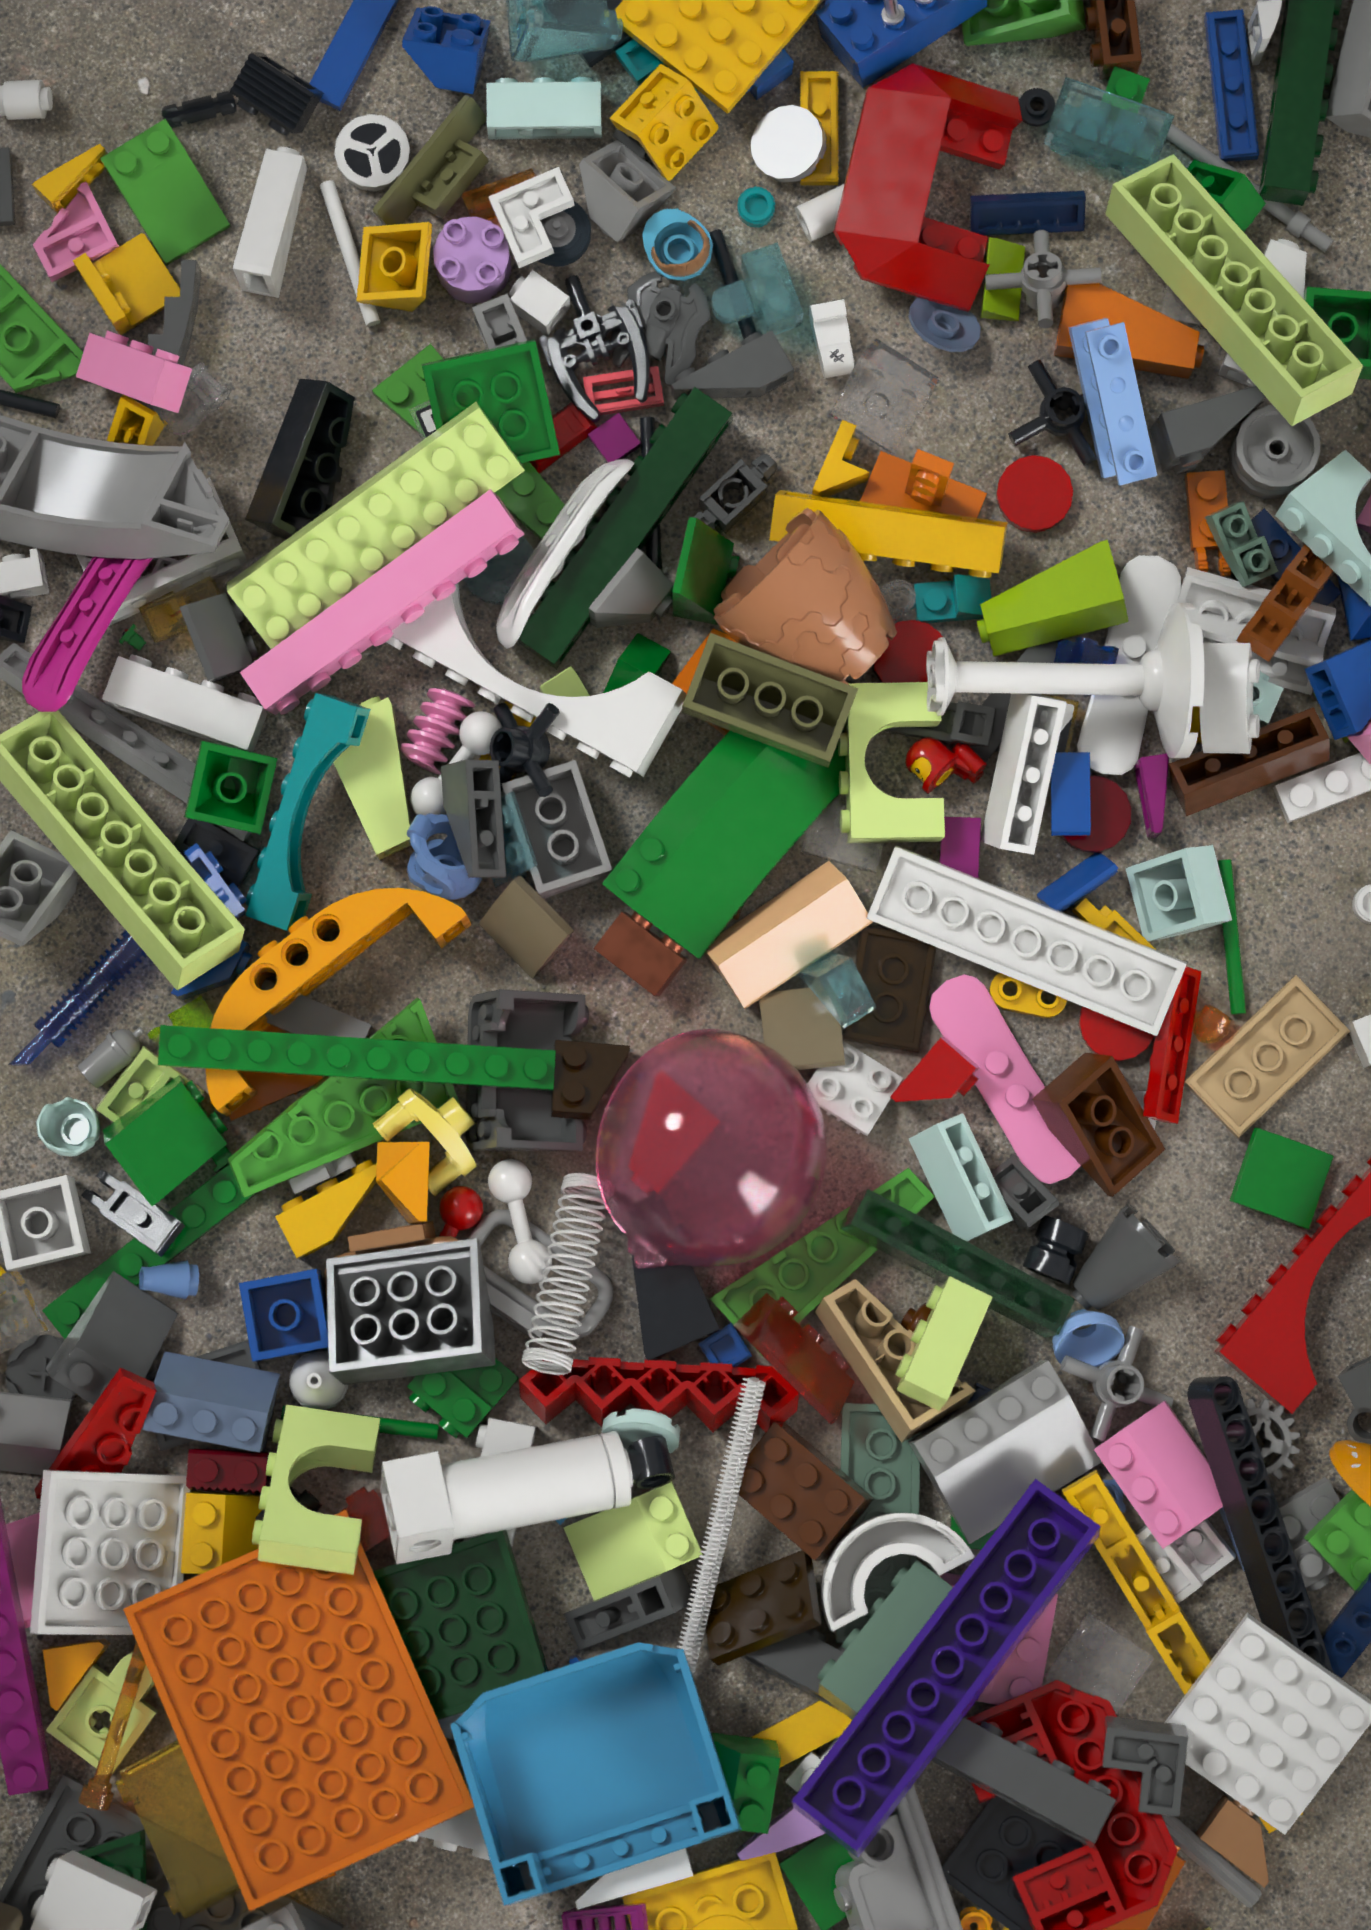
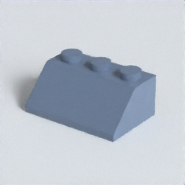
M164 1351L154 1380L156 1393L146 1416L143 1430L259 1453L265 1452L281 1374Z

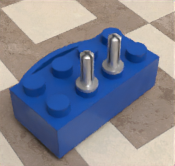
M826 0L823 7L815 13L821 38L859 85L864 88L987 7L988 4L987 0Z

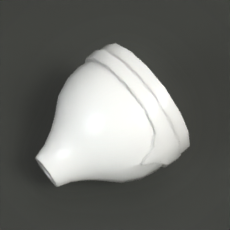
M312 1351L303 1355L294 1363L290 1372L289 1387L293 1397L302 1406L307 1408L327 1410L335 1407L344 1398L348 1389V1385L342 1384L329 1373V1356L326 1351Z

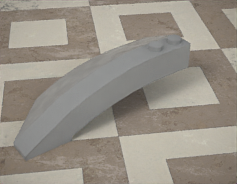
M0 415V540L38 549L102 558L149 559L216 551L229 525V517L225 510L220 508L216 502L213 490L202 470L198 469L192 460L191 451L186 442H184L183 446H148L109 442L53 431Z

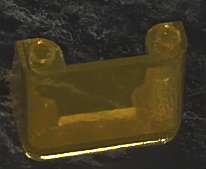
M178 1739L120 1770L122 1779L115 1781L124 1804L130 1801L133 1802L171 1888L164 1892V1895L173 1915L181 1912L186 1920L242 1893Z

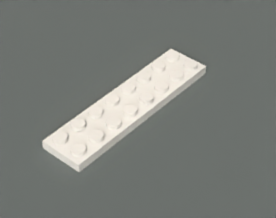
M897 845L894 848L866 918L1155 1036L1158 1035L1187 965V962Z

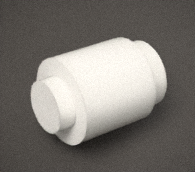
M42 80L5 81L3 85H0V116H6L8 120L41 119L46 117L47 110H52V92L50 87H45Z

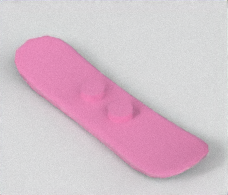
M965 974L946 980L932 994L929 1006L932 1020L943 1037L947 1038L980 1067L974 1074L979 1078L975 1085L1004 1131L1021 1163L1040 1182L1052 1184L1069 1178L1081 1165L1051 1133L1033 1103L1032 1098L1043 1090L1045 1086L1010 1031L986 986L977 978Z

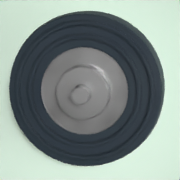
M575 201V206L541 220L554 251V254L538 260L542 264L553 267L566 266L577 261L587 250L591 240V224L584 209Z

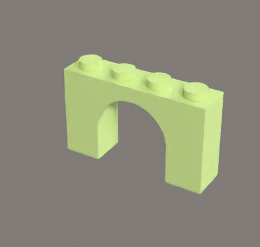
M928 682L848 683L850 686L858 688V691L845 722L844 733H841L838 741L839 756H845L846 771L839 772L840 794H846L847 810L840 811L841 833H847V843L940 842L945 837L944 798H896L889 796L873 784L865 766L867 745L875 735L883 730L896 727L938 726L941 722V716H938L936 712H928L927 710Z
M286 1405L284 1419H276L274 1426L273 1443H278L277 1453L269 1452L266 1476L272 1477L270 1487L262 1486L259 1510H265L263 1521H255L252 1544L259 1545L258 1561L354 1575L362 1519L311 1511L294 1498L290 1491V1486L302 1473L317 1467H336L372 1473L379 1438L380 1418Z

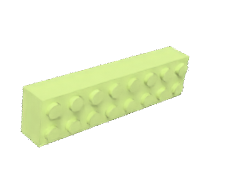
M1174 154L1113 184L1105 215L1291 426L1353 394L1363 367L1361 362Z
M475 402L227 582V592L269 648L272 649L490 489L495 493L525 470L481 407Z
M59 710L56 712H38L0 734L1 783L176 990L181 989L239 952L245 928Z

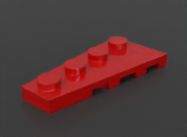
M120 1367L48 1470L122 1473L124 1465H128L132 1455L131 1447L136 1434H140L155 1396L156 1388L154 1382ZM42 1479L34 1489L36 1498L40 1500Z

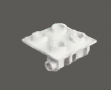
M843 1041L845 1065L817 1068L801 1095L807 1099V1103L813 1102L826 1110L828 1116L832 1114L837 1117L836 1121L842 1120L856 1129L857 1134L861 1132L868 1136L903 1077Z

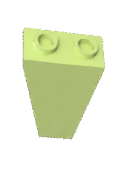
M377 696L360 704V706L371 709L360 745H350L333 763L379 860L411 846L410 838L407 836V831L411 825V817L401 751L399 749L400 744L395 711L388 697L381 700Z

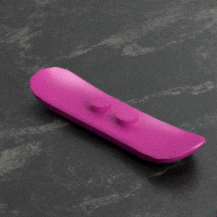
M92 557L69 598L29 659L22 678V692L26 703L40 712H56L67 703L107 627L153 558L122 559Z

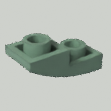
M1244 501L1236 502L1205 516L1216 544L1242 587L1278 572L1265 536L1257 537Z

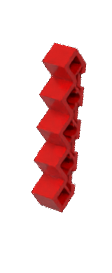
M589 1357L588 1360L573 1359L571 1372L566 1375L547 1374L531 1369L519 1379L520 1398L545 1424H548L576 1400L601 1427H603V1419L615 1411L618 1414L630 1403L636 1409L652 1410L665 1414L670 1419L687 1406L712 1433L735 1415L734 1412L739 1411L735 1409V1407H741V1405L736 1404L737 1402L742 1403L738 1397H744L739 1393H745L740 1388H746L741 1383H747V1381L742 1380L743 1378L756 1377L766 1382L756 1423L765 1432L774 1422H785L797 1412L799 1392L773 1366L756 1365V1368L732 1367V1364L700 1362V1365L676 1364L677 1361L644 1360V1363L621 1362V1358Z

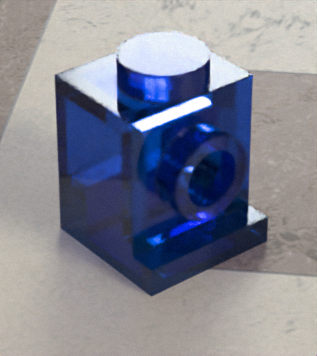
M1076 637L1075 642L1064 640L1058 643L1054 663L1116 664L1119 648L1114 646H1098V642L1093 639Z

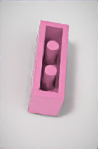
M110 331L106 332L105 338L89 333L76 374L77 378L147 404L176 413L179 412L192 372V368L178 364L180 356L158 348L156 354L153 355V346L136 340H132L130 346H128V337Z

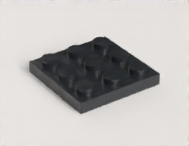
M996 1796L986 1802L941 1866L948 1884L1009 1930H1033L1012 1877L1083 1846L1078 1840Z

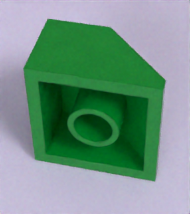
M711 1732L741 1826L739 1831L768 1834L781 1759L777 1741Z

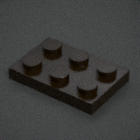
M803 1550L716 1585L706 1625L709 1657L717 1666L822 1625L813 1562L808 1554Z

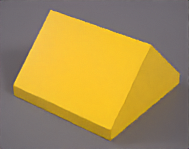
M421 222L363 227L357 302L413 312L426 299L433 224Z

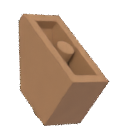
M1223 1795L1195 1834L1265 1888L1269 1883L1261 1824L1252 1817L1254 1813L1235 1799L1232 1802Z

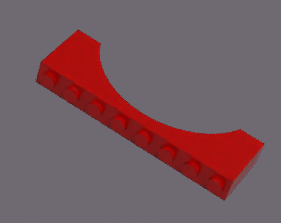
M1371 1155L1366 1161L1370 1168L1361 1178L1356 1174L1341 1190L1345 1195L1343 1200L1337 1207L1330 1204L1316 1220L1321 1226L1311 1237L1308 1234L1301 1237L1291 1250L1295 1256L1285 1267L1280 1263L1266 1279V1282L1270 1284L1261 1297L1255 1293L1242 1307L1241 1311L1245 1316L1236 1326L1229 1323L1215 1340L1220 1345L1214 1352L1276 1406H1282L1284 1408L1283 1412L1286 1414H1293L1317 1385L1308 1359L1305 1341L1307 1302L1317 1272L1327 1255L1348 1231L1359 1222L1371 1216Z

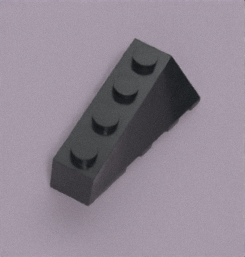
M299 379L245 520L275 536L287 540L333 506L335 483L340 482L343 468L340 467L339 460L341 448L347 446L354 396L328 381Z

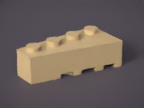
M856 1279L824 1297L816 1309L815 1313L901 1443L965 1405L974 1394L975 1390L966 1381L963 1383L957 1378L948 1401L938 1411L896 1391L901 1380L900 1377L895 1375L904 1354L906 1353L911 1356L916 1346L915 1342L910 1341L913 1332L910 1329L907 1331L892 1317L893 1313Z

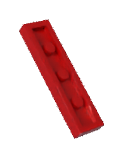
M1188 966L1185 967L1158 1035L1155 1036L1153 1053L1150 1057L1147 1091L1144 1095L1143 1117L1164 1123L1178 1124L1201 979L1202 971Z

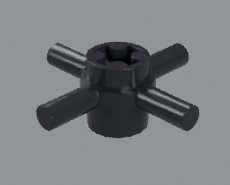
M1041 359L1033 362L1028 366V369L1044 395V399L1039 408V417L1008 433L1014 446H1017L1046 430L1055 436H1067L1083 466L1092 463L1097 458L1080 430V426L1085 418L1086 409L1083 393L1079 395L1077 391L1066 387L1057 389ZM1058 404L1059 409L1063 411L1070 407L1074 414L1066 418L1065 421L1056 418L1057 415L1054 413L1053 407Z
M499 703L494 707L493 711L500 721L502 728H499L491 738L490 756L492 760H499V766H501L499 768L501 792L503 790L502 783L509 782L513 775L519 772L528 774L540 797L550 795L553 788L542 769L549 760L550 743L544 733L560 713L559 709L555 705L547 703L532 725L527 727L518 725L506 703Z

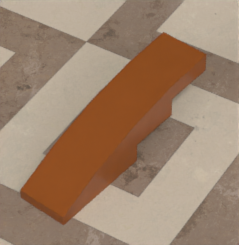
M1305 544L1285 569L1280 580L1263 600L1259 609L1241 631L1236 641L1238 643H1250L1252 652L1269 662L1308 610L1334 571Z

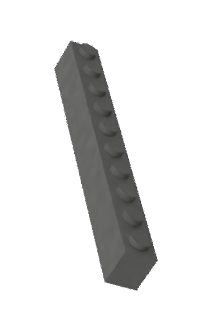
M812 1628L741 1657L840 1711L818 1694L821 1680L817 1677L825 1664L831 1658L837 1662L845 1649L842 1645L836 1649L825 1643L826 1636ZM966 1713L931 1761L1093 1848L1115 1805L1116 1799L1110 1797L1112 1791L1092 1779L1089 1780L1088 1784L1073 1777L1075 1770L1057 1760H1054L1052 1764L1047 1763L1037 1757L1039 1751L1034 1747L1019 1740L1014 1745L1001 1738L1003 1732L985 1721H982L979 1726L966 1719L968 1714Z

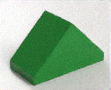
M637 633L618 658L603 693L621 688L637 680L647 672L658 676L671 651Z

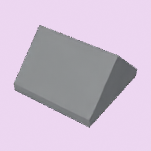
M0 1391V1471L43 1475V1470L50 1468L69 1441L72 1400Z

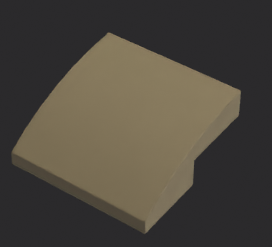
M521 876L513 879L479 923L532 979L558 953L557 950L574 932L563 918Z
M836 985L771 991L759 999L767 1073L845 1065Z

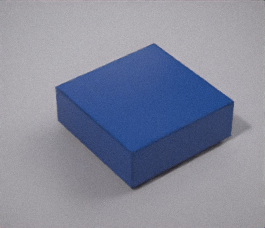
M732 1323L698 1343L710 1363L732 1364V1367H736L752 1356Z

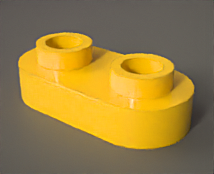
M1002 973L994 977L989 987V993L998 1008L1040 1018L1057 1016L1067 1003L1066 999L1054 995V1003L1045 1004L1041 1000V993L1044 990ZM1005 983H1013L1017 988L1016 995H1005L1003 985Z

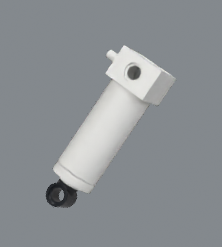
M616 1431L601 1433L600 1435L596 1434L445 1464L440 1463L438 1451L382 1462L380 1491L396 1564L451 1554L453 1540L629 1506L631 1504V1487L633 1484H636L641 1489L656 1488L673 1481L675 1474L664 1437L653 1436L633 1442L626 1449L625 1447L623 1448L619 1434Z

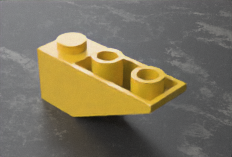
M371 1159L353 1167L350 1170L353 1176L339 1183L337 1178L330 1179L315 1188L318 1193L317 1195L305 1201L302 1196H299L280 1206L283 1212L275 1217L297 1259L301 1260L337 1240L376 1184L377 1163L373 1164Z

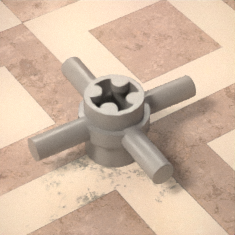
M1038 230L1034 233V254L1026 259L1021 272L985 275L986 290L1022 288V291L1025 293L1026 303L1031 308L1037 310L1038 326L1041 328H1049L1053 325V309L1062 302L1063 290L1066 285L1102 283L1101 267L1065 270L1061 259L1050 252L1049 234L1045 230Z
M1129 1326L1124 1346L1119 1353L1118 1359L1105 1362L1098 1368L1067 1355L1061 1362L1060 1369L1062 1371L1092 1382L1094 1393L1099 1401L1102 1402L1090 1433L1093 1439L1101 1442L1105 1441L1116 1408L1128 1406L1136 1400L1153 1407L1166 1400L1168 1405L1172 1407L1173 1398L1145 1387L1143 1376L1139 1370L1132 1366L1144 1333L1142 1329ZM1116 1372H1119L1117 1376L1118 1381L1126 1383L1123 1392L1120 1390L1111 1391L1110 1385H1113Z

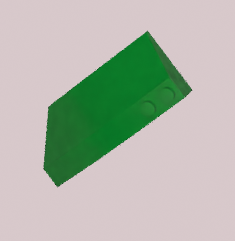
M729 731L657 813L602 884L634 911L695 957L701 959L772 869L840 794L839 772L846 771L845 756H839L838 743L827 768Z

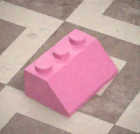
M1166 1400L1094 1449L1163 1549L1223 1507L1208 1460Z

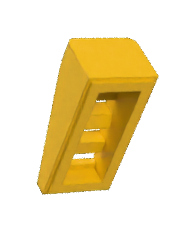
M98 144L39 178L32 186L37 195L58 214L61 208L66 209L77 195V188L80 184L87 182L89 186L105 170L100 158L105 156L107 152L101 144Z

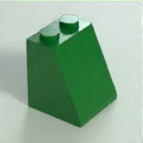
M180 1075L103 1129L105 1145L151 1206L158 1203L227 1145L226 1137L223 1134L228 1130L225 1123L216 1111H213L211 1114L207 1113L200 1103L205 1099L200 1089L193 1080L185 1083Z

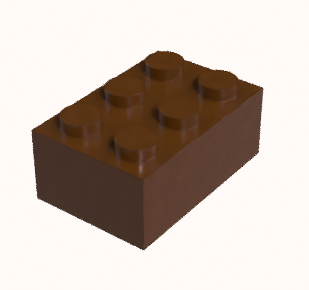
M774 1422L748 1454L739 1496L815 1561L826 1560L837 1543L874 1500L870 1494L785 1422Z

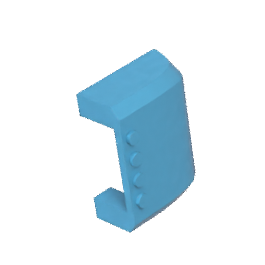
M638 1642L490 1690L480 1695L450 1725L504 1906L539 1897L741 1830L706 1715L683 1649Z

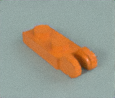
M1225 470L1186 473L1185 485L1191 551H1194L1195 567L1197 570L1208 573L1206 550L1218 549V569L1222 577L1230 576L1231 569L1216 544L1205 516L1228 506Z

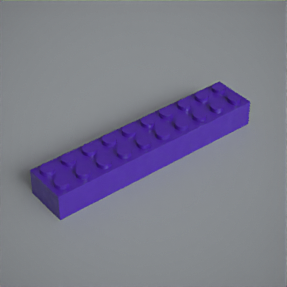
M1035 1479L792 1799L793 1808L859 1858L1097 1540L1101 1526Z

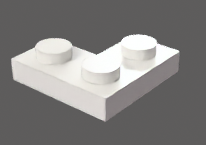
M559 167L488 196L518 268L554 254L541 220L575 206Z

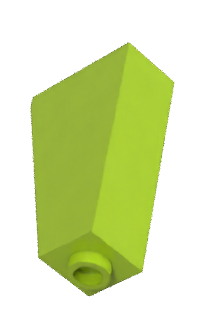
M1108 540L1101 541L981 603L984 619L977 621L982 644L990 642L994 657L1129 622L1124 596Z

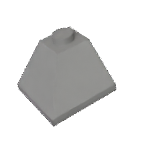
M618 140L583 158L579 164L589 217L600 227V230L605 235L613 238L616 242L636 232L676 189L645 159L639 157Z
M637 548L590 605V623L596 628L647 623L651 622L656 615L663 617L673 605L672 592L674 584Z

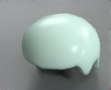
M65 1097L54 1104H46L36 1121L38 1137L50 1151L60 1156L73 1157L85 1153L95 1145L101 1132L99 1116L87 1102L70 1097Z

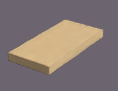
M1295 975L1184 1081V1084L1238 1139L1337 1045L1350 1030Z

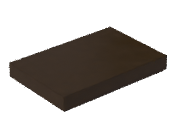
M867 926L861 930L842 1039L919 1053L936 947L892 929Z

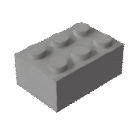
M576 760L543 770L553 788L552 793L546 797L538 795L528 775L502 783L537 893L543 899L605 879L612 871Z

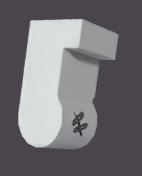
M844 299L810 305L809 318L824 379L855 373Z

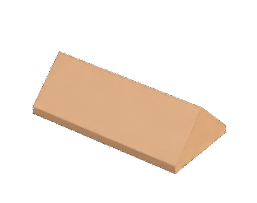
M827 861L722 932L705 954L740 1004L746 1009L872 924L873 921L866 919L868 912L849 880L830 861Z

